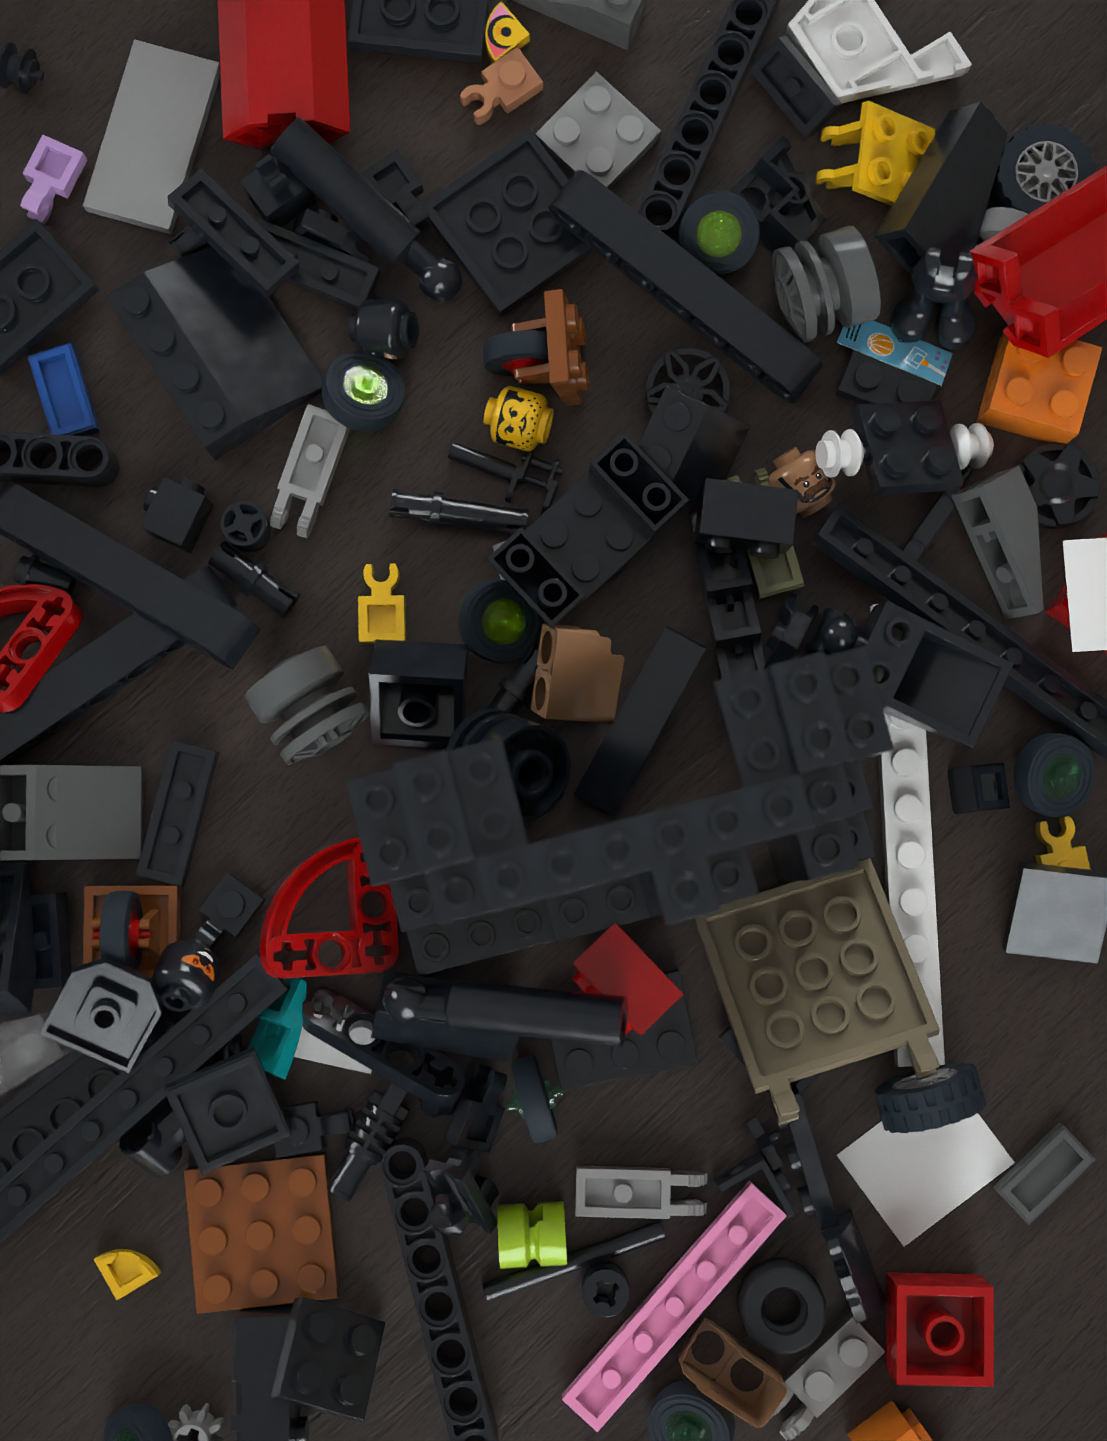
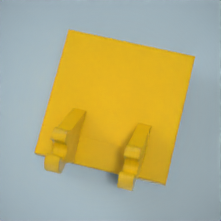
M867 100L862 103L860 121L839 127L828 126L821 131V142L832 139L831 146L860 143L858 163L835 170H820L816 174V184L819 185L827 182L826 188L828 189L852 186V191L893 206L933 140L935 129Z

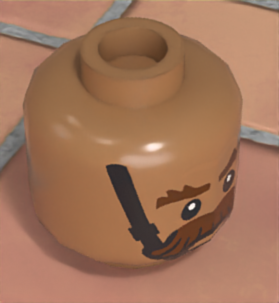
M794 447L773 461L777 469L770 474L768 479L769 485L799 490L796 514L799 513L802 518L817 512L833 500L830 493L836 487V480L834 477L826 476L823 469L819 468L816 462L815 450H808L800 454L797 447Z

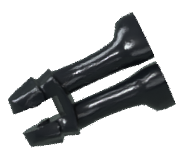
M930 247L914 266V273L912 275L914 290L896 304L891 314L890 327L893 334L899 340L906 343L917 342L929 330L935 302H940L935 323L936 338L943 347L950 350H960L973 340L977 328L976 316L970 304L966 301L967 297L975 289V281L978 278L971 253L960 252L955 266L943 265L939 261L941 249Z

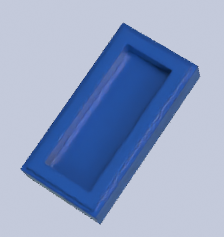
M68 343L28 356L50 433L54 435L86 436L99 432L100 428L75 347Z

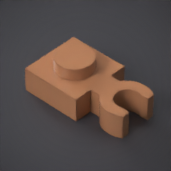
M516 47L481 71L484 85L475 84L466 87L461 92L460 98L463 106L468 105L474 100L481 101L484 104L482 108L473 113L475 123L480 125L491 118L493 108L500 104L508 114L543 90V81L521 50Z

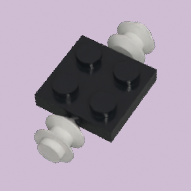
M941 401L858 404L851 413L855 431L852 429L845 430L841 438L833 430L826 431L816 445L815 457L819 468L823 469L825 475L830 478L836 477L840 469H842L845 475L854 476L859 471L862 462H864L873 496L954 491L964 482L961 470L966 468L968 464L975 469L984 467L988 458L993 453L994 443L991 434L981 423H974L968 429L963 424H955L949 431Z

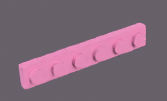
M749 1180L562 1393V1400L598 1432L787 1216L786 1213Z

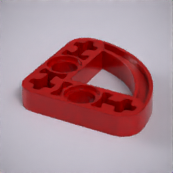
M18 584L0 588V618L11 614L30 612L0 652V688L2 686L8 687L5 691L0 690V712H11L22 705L79 628L83 620L82 609L66 591L39 584ZM44 629L48 635H45L42 630ZM37 642L41 643V648L34 657L22 659V654L29 645ZM16 666L21 670L20 673L14 669Z
M353 838L331 845L313 854L297 866L279 887L266 913L260 940V961L267 974L281 979L381 972L384 969L388 970L394 965L398 958L399 946L397 912L390 885L372 886L367 884L361 886L360 879L369 878L366 862H361L360 854L363 853L360 838ZM346 860L350 931L286 934L292 912L308 886L323 872ZM368 891L377 893L383 901V910L376 918L367 916L362 910V898ZM384 923V930L375 932L376 946L384 947L385 952L384 956L377 957L375 964L374 957L366 956L365 952L366 947L373 945V931L364 933L363 925L374 926ZM327 940L337 943L342 953L341 960L332 968L323 965L318 955L320 946ZM304 941H308V942H309L307 948H306V945H305ZM282 943L285 944V949L289 952L307 950V960L290 961L286 964V970H283L282 962H274L273 955L274 952L282 949ZM307 961H308V965H309V967H310V970H306V969H305V968H306V965H307Z

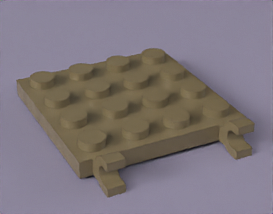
M870 858L858 861L860 868L811 881L798 880L761 892L758 895L720 905L721 911L694 917L755 1094L770 1090L780 1125L799 1119V1107L789 1084L790 1082L906 1045L918 1080L937 1074L936 1068L940 1064L928 1038L939 1035L940 1028Z

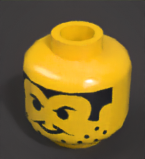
M507 386L500 392L497 399L489 398L483 422L486 425H490V434L494 442L523 451H532L539 443H546L553 422L554 409L548 408L547 399L540 393Z

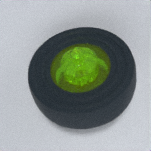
M711 191L694 199L683 212L678 227L679 245L716 275H726L742 268L754 255L760 236L759 222L753 208L745 199L728 191Z
M354 351L339 356L329 366L322 384V398L330 415L340 424L357 431H377L388 426L398 416L405 398V385L399 371L388 360L364 354L360 351Z
M496 579L481 583L467 594L459 610L458 627L463 642L468 645L469 650L476 656L491 662L505 663L524 656L534 646L541 630V617L506 580Z

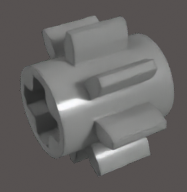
M208 1403L201 1410L193 1412L185 1404L179 1411L181 1422L170 1420L168 1423L173 1441H193L191 1440V1429L199 1431V1441H225L222 1437L216 1435L225 1420L223 1417L215 1419L209 1413Z

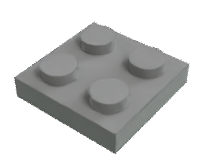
M596 71L543 125L535 136L546 151L572 176L577 170H583L608 189H611L660 139L661 130Z

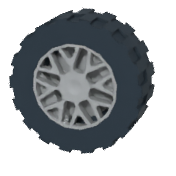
M1044 123L1042 126H1028L1023 132L1018 131L1003 148L990 194L992 203H995L997 207L1013 208L1030 214L1094 174L1097 170L1096 163L1092 160V152L1089 146L1086 147L1084 145L1083 139L1078 134H1072L1068 131V128L1063 126L1059 128L1052 126V124Z
M972 1063L939 1065L936 1068L937 1074L918 1080L915 1072L911 1071L877 1086L874 1090V1095L884 1130L890 1133L921 1132L960 1122L984 1110L987 1102L976 1065Z

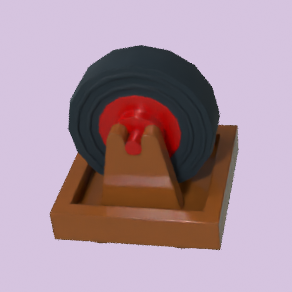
M563 289L544 291L546 318L512 324V332L502 333L487 339L483 344L485 370L502 376H514L515 380H518L519 385L550 383L565 406L582 405V390H587L590 387L587 362H582L580 346L587 343L585 321L583 317L579 318L577 305L570 304Z
M84 886L83 964L108 957L151 977L159 957L166 946L173 942L181 941V886Z

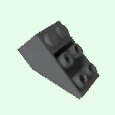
M0 765V861L140 859L143 849L144 767Z

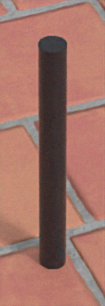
M660 1221L567 1253V1265L540 1266V1264H536L482 1283L487 1301L490 1302L665 1240L666 1238Z

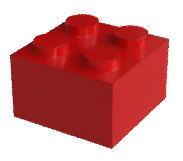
M616 923L572 963V966L578 971L572 979L584 992L627 997L628 1023L626 1035L631 1030L638 1035H642L683 995L675 984Z
M886 1272V1370L896 1385L994 1387V1287L980 1274Z

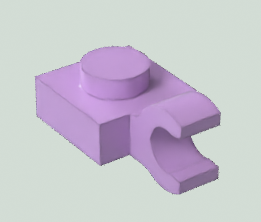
M42 135L23 171L26 180L32 183L20 205L28 210V218L32 220L37 219L40 223L45 224L51 215L55 194L68 199L87 162L83 152Z

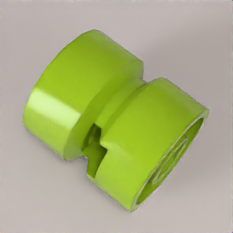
M564 1201L538 1202L534 1210H528L524 1203L498 1205L500 1269L527 1267L532 1259H536L540 1266L567 1265Z

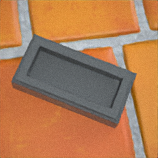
M1058 1123L993 1186V1189L1030 1225L1096 1159L1064 1125Z

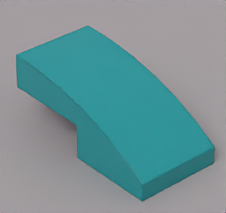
M300 978L283 979L290 989L257 1017L260 1019V1022L248 1049L253 1046L255 1047L266 1074L284 1080L292 1064L303 1025L302 1005L306 1000L307 982Z

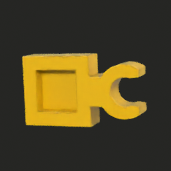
M395 563L390 564V575L384 582L374 580L372 564H366L364 567L363 576L366 584L371 589V596H358L360 644H375V639L406 641V598L404 595H392V590L396 588L400 579L399 570Z
M1070 816L1059 818L1061 833L1057 837L1049 833L1047 821L1036 822V836L1040 842L1047 846L1048 853L1035 856L1037 864L1091 870L1086 847L1072 848L1070 841L1075 834V825Z

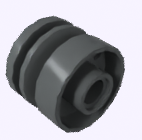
M846 226L820 235L817 241V253L808 241L796 243L794 251L791 247L786 246L774 251L772 260L777 299L793 335L801 343L814 340L817 331L823 336L832 334L835 328V316L841 325L846 328L875 320L879 316L881 298L875 266L861 233L854 226Z
M326 645L316 647L282 661L269 670L244 696L260 723L265 724L281 718L284 720V723L275 730L270 739L276 746L293 740L280 753L287 765L297 763L308 757L318 756L338 745L350 736L352 731L370 715L362 702L345 708L358 695L353 687L340 689L333 693L330 690L343 676L344 671Z

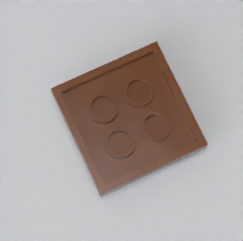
M326 1152L231 1162L203 1175L198 1166L187 1167L184 1170L197 1314L294 1303L295 1298L302 1296L314 1300L335 1299L339 1297L340 1287L331 1194L327 1189L329 1174Z

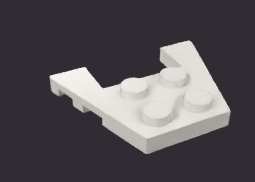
M808 0L789 22L786 29V34L791 42L841 103L963 76L968 73L972 65L951 32H948L914 54H910L875 0Z

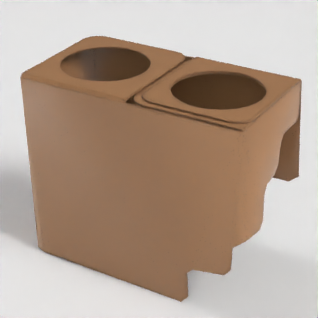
M542 623L531 710L545 719L612 724L615 719L624 657L622 655H612L611 639L601 637L596 630L581 629L578 626L555 625L551 629L547 624Z
M705 1316L701 1318L677 1356L684 1375L697 1386L700 1392L754 1427H763L770 1420L787 1394V1387L778 1366ZM704 1331L717 1333L724 1342L722 1358L711 1365L698 1362L691 1350L697 1335ZM742 1358L754 1364L764 1373L761 1385L750 1392L737 1389L730 1377L732 1366Z

